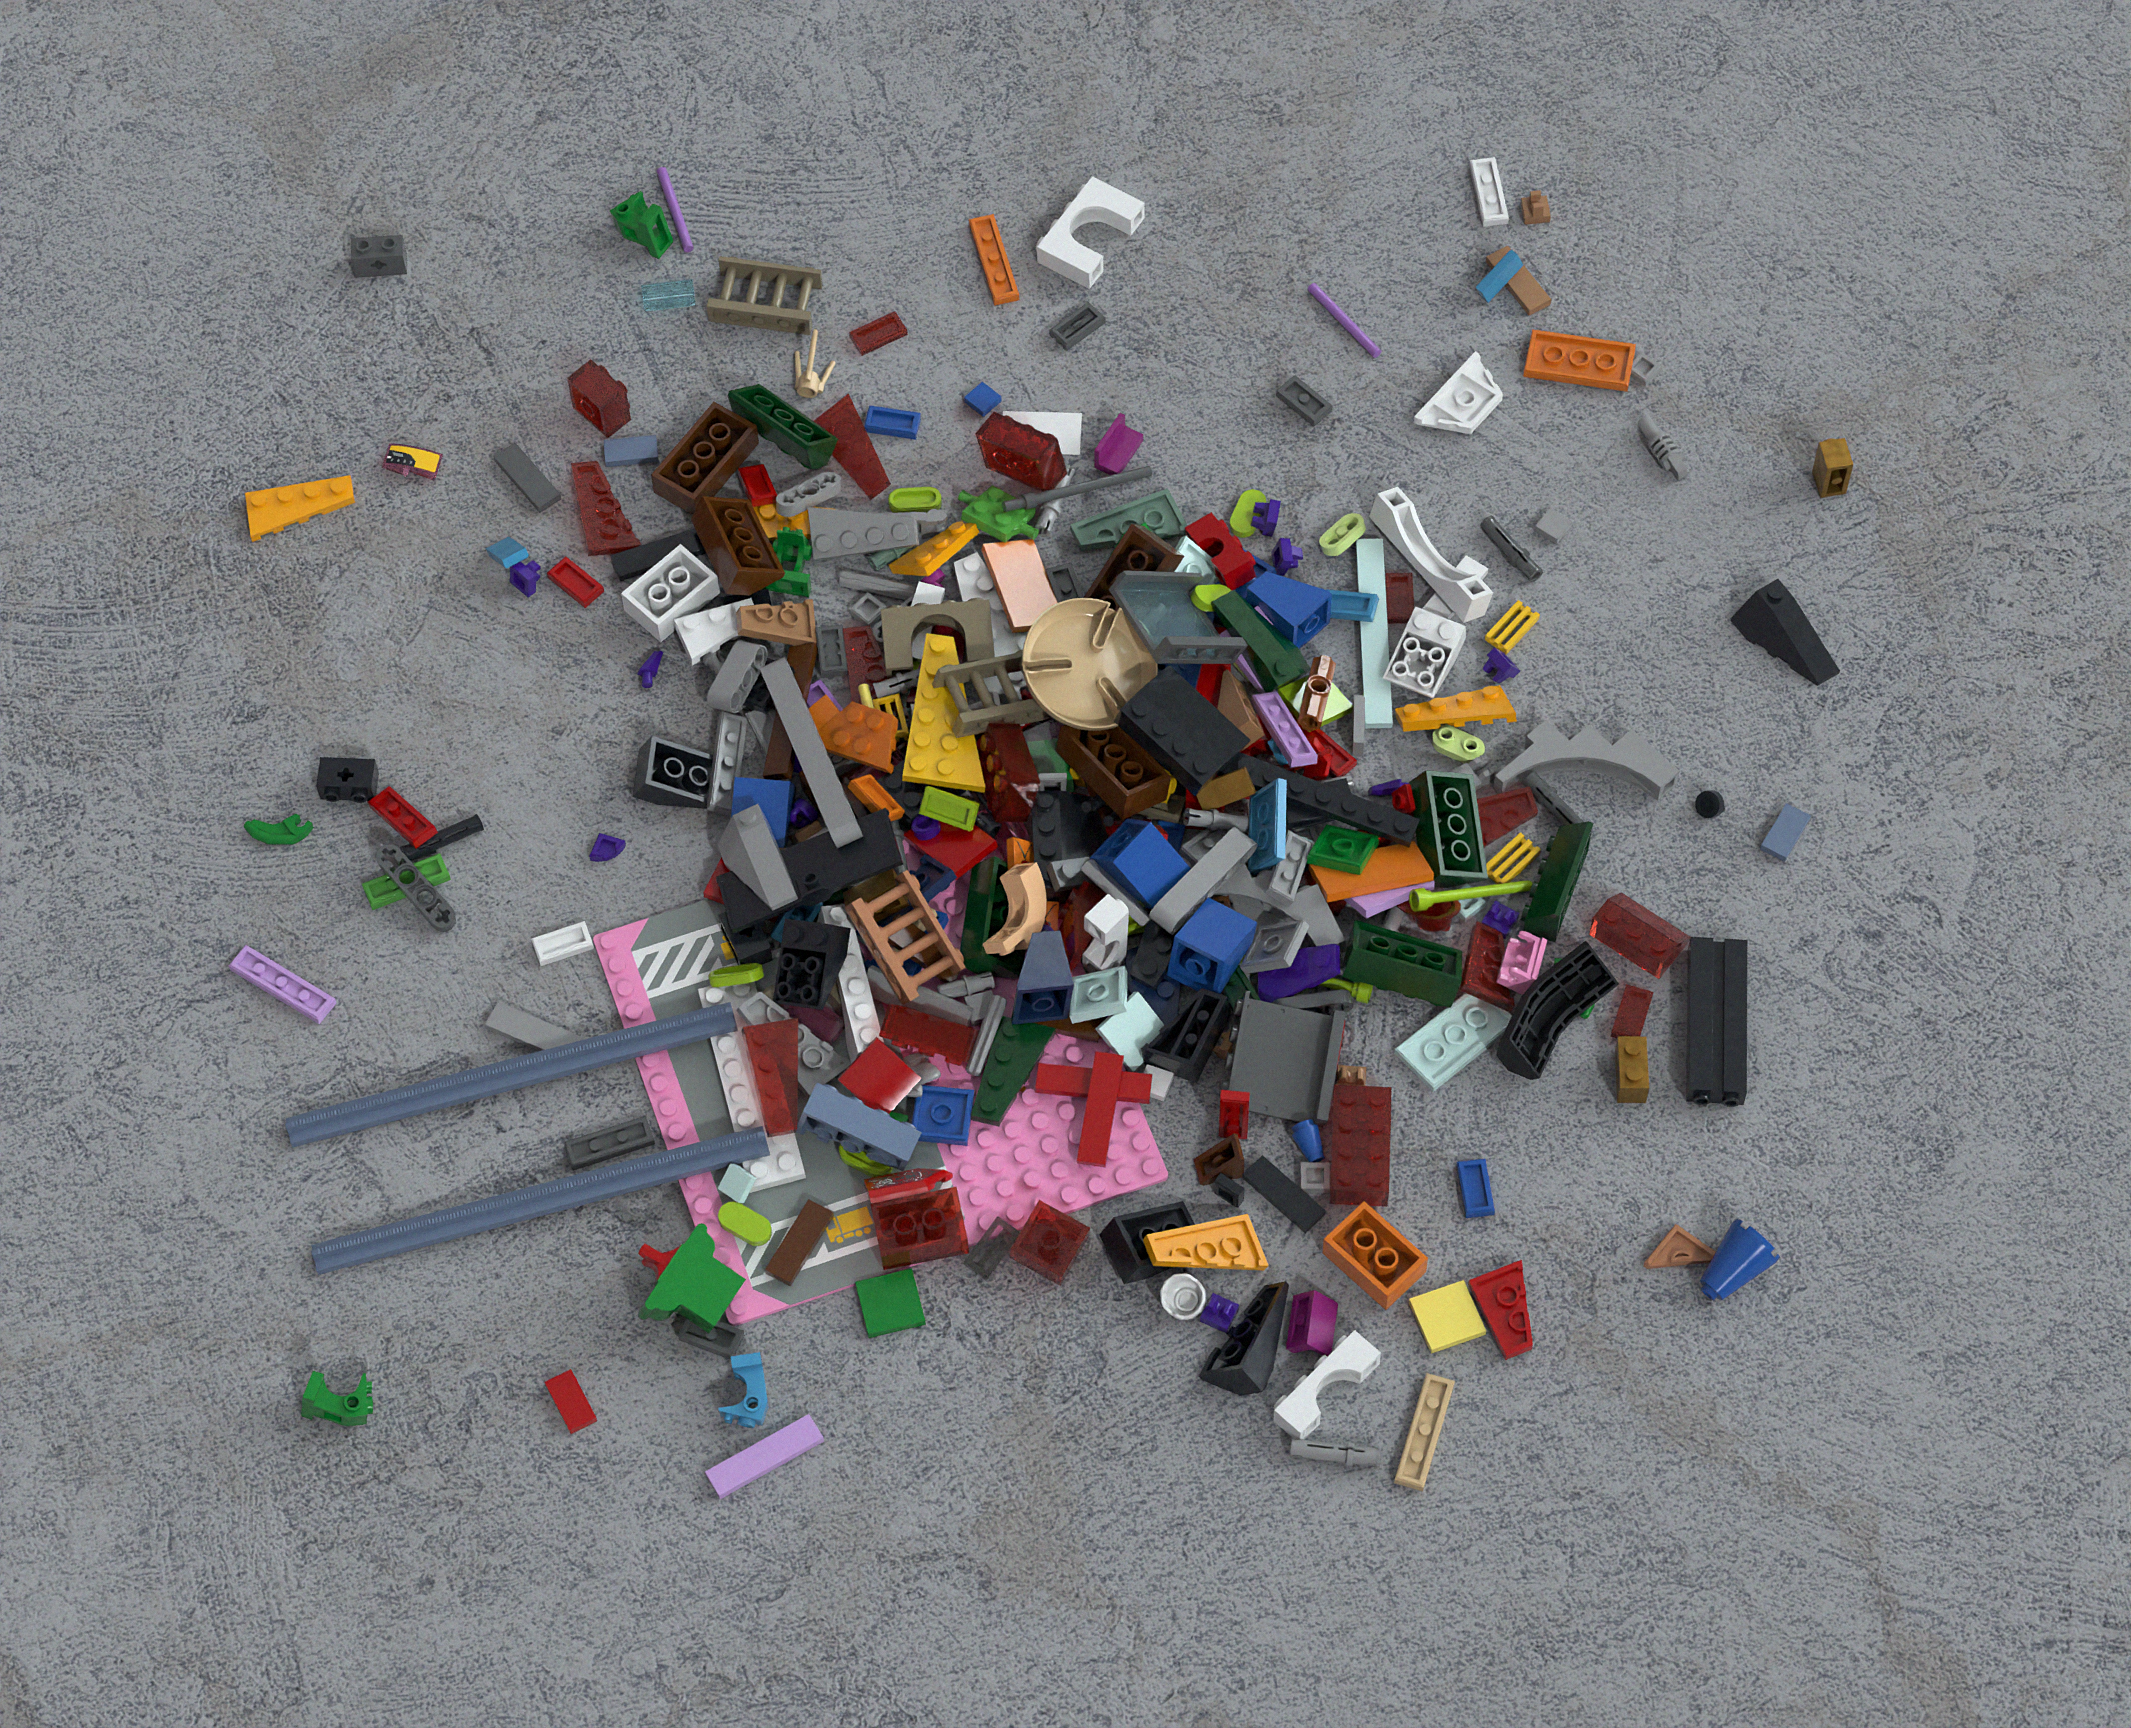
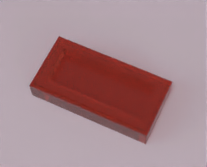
M895 311L849 332V337L861 356L908 335L907 328Z
M1385 573L1387 624H1408L1414 610L1412 573Z
M1626 984L1610 1037L1617 1039L1618 1036H1641L1654 992Z

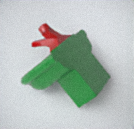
M698 1224L686 1242L671 1251L661 1253L647 1244L642 1245L638 1252L644 1258L641 1263L655 1272L656 1279L654 1283L655 1288L638 1312V1317L641 1320L651 1318L656 1321H663L668 1319L674 1312H678L707 1333H710L746 1279L713 1257L715 1242L707 1233V1226L705 1224Z

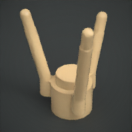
M814 329L812 333L807 368L802 375L800 353L795 351L796 382L794 389L797 390L800 396L805 398H814L817 396V393H823L824 385L836 364L834 360L830 362L821 380L818 378V374L812 371L817 343V329Z

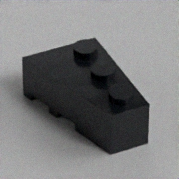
M1203 988L1177 1012L1178 1016L1168 1026L1164 1025L1159 1030L1160 1034L1150 1044L1146 1043L1141 1048L1145 1066L1148 1064L1172 1072L1174 1076L1197 1083L1231 1015L1227 996Z

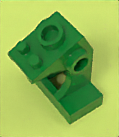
M642 191L635 195L632 194L627 200L609 210L615 227L622 237L648 247L652 257L659 259L674 242L661 206L652 204L648 208Z
M783 527L782 531L777 530L778 540H774L773 549L782 566L784 561L796 563L793 571L784 570L785 575L783 578L762 589L809 598L811 592L810 574L802 572L805 562L811 559L812 545H809V541L802 533L803 530L796 529L795 531L789 530L790 528Z
M312 1371L302 1397L301 1417L312 1420L313 1416L346 1427L367 1424L368 1414H373V1397L367 1396V1394H372V1381L366 1382V1373H363L360 1383L353 1393L347 1396H338L327 1389L324 1374Z

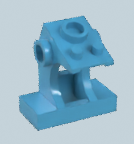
M757 1352L731 1356L735 1380H741L747 1386V1394L739 1404L718 1408L720 1416L724 1417L725 1423L732 1424L734 1419L738 1420L737 1424L743 1427L754 1428L755 1424L762 1426L769 1406L761 1354ZM751 1405H757L756 1408H749Z

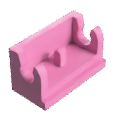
M1519 931L1518 937L1526 940L1527 943H1522L1514 938L1508 940L1497 983L1523 995L1538 978L1547 939L1543 937L1540 939L1526 931Z

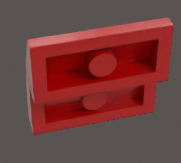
M876 1037L842 1073L838 1080L860 1099L864 1105L874 1110H883L889 1114L921 1080V1077Z

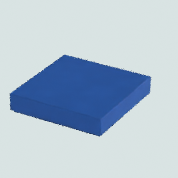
M922 1085L923 1093L921 1097H915L912 1125L916 1127V1130L922 1132L918 1141L968 1146L971 1113L975 1095L974 1090Z

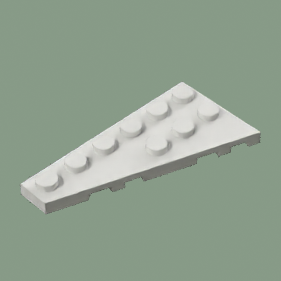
M976 552L954 562L953 570L962 602L972 598L989 599L995 657L1014 654L1019 650H1023L1024 641L1029 631L1012 633L990 572L979 554ZM1021 671L1008 673L1013 686H1019L1020 692L1023 689L1029 690ZM997 676L983 678L989 693L992 690L1002 689Z

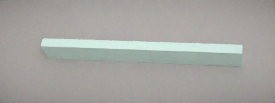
M1357 539L1358 592L1377 594L1379 597L1373 622L1360 621L1365 729L1392 728L1391 682L1383 679L1389 665L1383 539Z

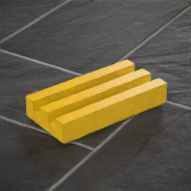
M1520 600L1485 635V641L1506 655L1540 617L1539 613L1531 612L1530 607L1522 606L1523 602ZM1518 612H1520V614L1508 625V627L1496 639H1494L1499 634V632L1511 621V619ZM1525 617H1527L1528 620L1523 624V626L1511 637V639L1505 645H1503L1502 642L1508 637L1509 634H1511L1515 630V628L1521 623V621Z
M899 693L872 700L874 709L880 710L879 705L885 704L886 712L892 715L890 702L895 701L902 730H897L895 740L896 743L902 737L908 740L909 732Z
M1520 832L1486 864L1488 877L1496 884L1510 883L1540 855L1541 849L1538 846L1534 847L1532 845L1533 842L1529 839H1524V835ZM1519 845H1521V847L1518 848V849H1517L1506 861H1504L1494 872L1492 871V870H1493L1499 863H1501L1513 850H1515ZM1524 852H1530L1502 879L1499 877Z

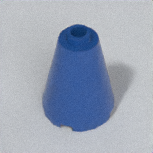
M1735 1219L1730 1225L1700 1279L1703 1285L1701 1291L1713 1301L1716 1298L1719 1300L1725 1299L1780 1259L1779 1254L1774 1256L1771 1254L1775 1248L1751 1226L1747 1229L1741 1227L1740 1225L1743 1221L1740 1219Z

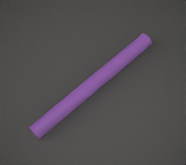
M661 167L657 169V174L684 252H691L694 247L667 169Z
M1312 283L1307 290L1373 358L1381 354V350L1316 283Z

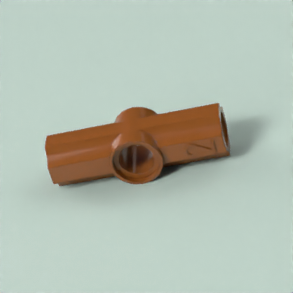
M1321 655L1320 657L1313 658L1297 723L1304 730L1313 731L1321 727L1336 668V663L1329 656Z

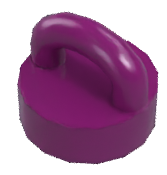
M938 568L930 576H925L920 582L944 588L941 582L945 579L946 575Z

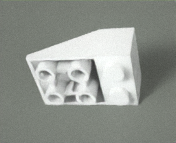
M1415 606L1383 679L1427 697L1434 698L1466 639V626Z

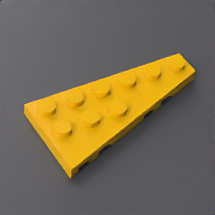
M926 633L902 781L985 793V783L975 736L955 737L952 728L959 715V711L947 686L933 688L932 686L938 668L948 664H959L954 637ZM959 683V687L967 702L964 684Z

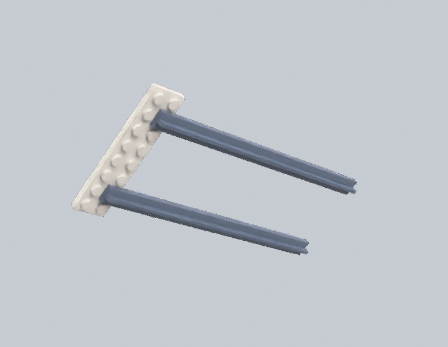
M755 982L724 987L708 986L698 989L703 1009L286 1118V1129L289 1133L292 1148L318 1140L340 1136L710 1038L735 1132L311 1245V1253L318 1275L728 1167L730 1163H742L744 1170L757 1178L750 1193L806 1178L775 1058L736 1011L740 1005L757 994Z

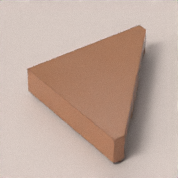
M1675 1224L1644 1262L1643 1267L1651 1269L1710 1263L1716 1251Z

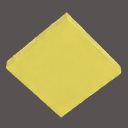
M1464 1280L1409 1299V1305L1431 1354L1486 1335V1329Z

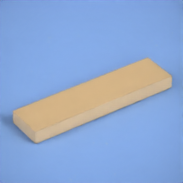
M1426 1373L1395 1476V1484L1419 1491L1424 1490L1455 1381Z

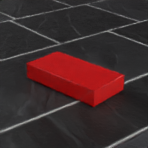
M764 464L738 468V477L753 507L776 503L777 493Z
M566 556L547 572L548 579L584 608L589 606L604 592V587Z
M571 1369L544 1382L570 1434L597 1422V1418Z

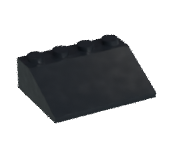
M1170 665L1140 689L1119 710L1114 720L1121 729L1195 797L1251 741Z
M1060 790L1031 792L1034 863L1037 862L1042 874L1047 901L1059 902V904L1100 902L1107 895L1099 886L1055 892L1046 869L1050 862L1091 857L1108 839L1098 811L1086 813L1081 808L1082 803L1090 800L1091 796Z

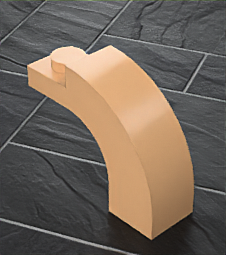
M1037 862L1016 864L1000 877L1008 898V917L1002 929L983 943L987 954L999 953L1000 956H1003L1014 950L1028 949L1032 933L1041 932L1046 916L1047 899L1044 880Z

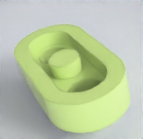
M1351 513L1339 519L1320 537L1319 543L1322 552L1328 556H1338L1364 534L1366 525L1363 517L1360 514Z
M1442 725L1433 732V748L1463 764H1469L1474 758L1484 755V743L1471 734L1450 725ZM1443 735H1447V736H1450L1451 738L1445 739V738H1443L1442 736H1443ZM1472 746L1475 747V749L1469 750L1467 747Z

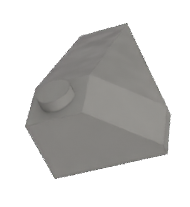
M759 804L734 814L717 844L725 866L730 871H733L744 884H747L754 891L755 895L772 911L797 900V894L774 834Z

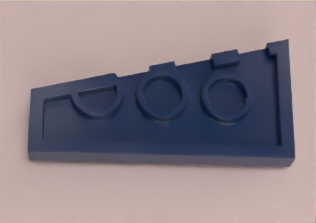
M924 854L919 860L922 865L916 871L910 870L909 873L917 878L920 884L919 890L926 902L929 903L938 893L946 890L957 876L951 868ZM909 900V906L876 922L878 927L881 926L883 928L892 922L894 916L898 914L903 916L914 908ZM856 930L855 932L857 938L860 942L865 944L858 930Z

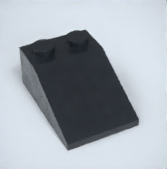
M651 736L639 749L632 797L656 805L707 809L713 755Z
M1180 1201L1113 1217L1099 1236L1122 1282L1128 1284L1148 1279L1173 1268L1152 1265L1143 1242L1146 1235L1195 1225L1184 1202Z

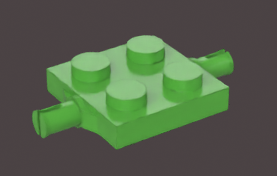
M992 485L984 493L976 497L965 490L960 492L958 500L969 505L962 511L961 520L967 523H976L978 529L1006 543L1012 536L1022 533L1033 540L1039 534L1038 529L1027 524L1035 517L1036 508L1027 510L1020 508L1004 512L1002 502L1016 499V497Z

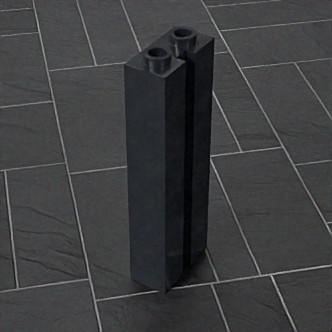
M1690 937L1687 962L1686 1102H1694L1697 1105L1717 1103L1727 1107L1744 1105L1747 1094L1748 940L1725 939L1724 942L1713 941V938Z

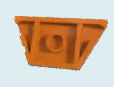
M852 701L818 731L827 752L890 774L894 771V765L891 764L892 751L896 750L895 734L898 728V719L894 715Z

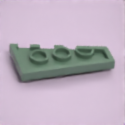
M1167 488L1070 524V531L1080 550L1084 551L1116 546L1122 534L1128 530L1132 523L1141 525L1146 522L1151 532L1161 539L1186 536L1184 528L1188 525Z

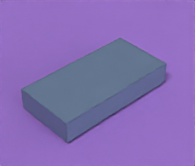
M656 435L603 440L606 467L659 462Z
M1786 803L1761 844L1760 850L1785 862L1808 825L1811 815Z

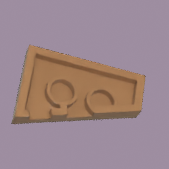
M813 599L804 600L803 603L793 604L792 601L783 602L782 605L770 606L769 604L740 606L736 612L738 635L794 646L810 643L817 644Z

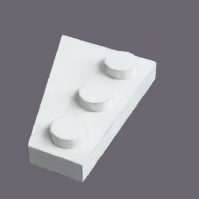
M751 598L674 619L675 629L692 666L698 663L700 657L708 652L712 654L719 650L721 644L730 639L736 640L742 636L738 635L736 612L740 606L754 605Z

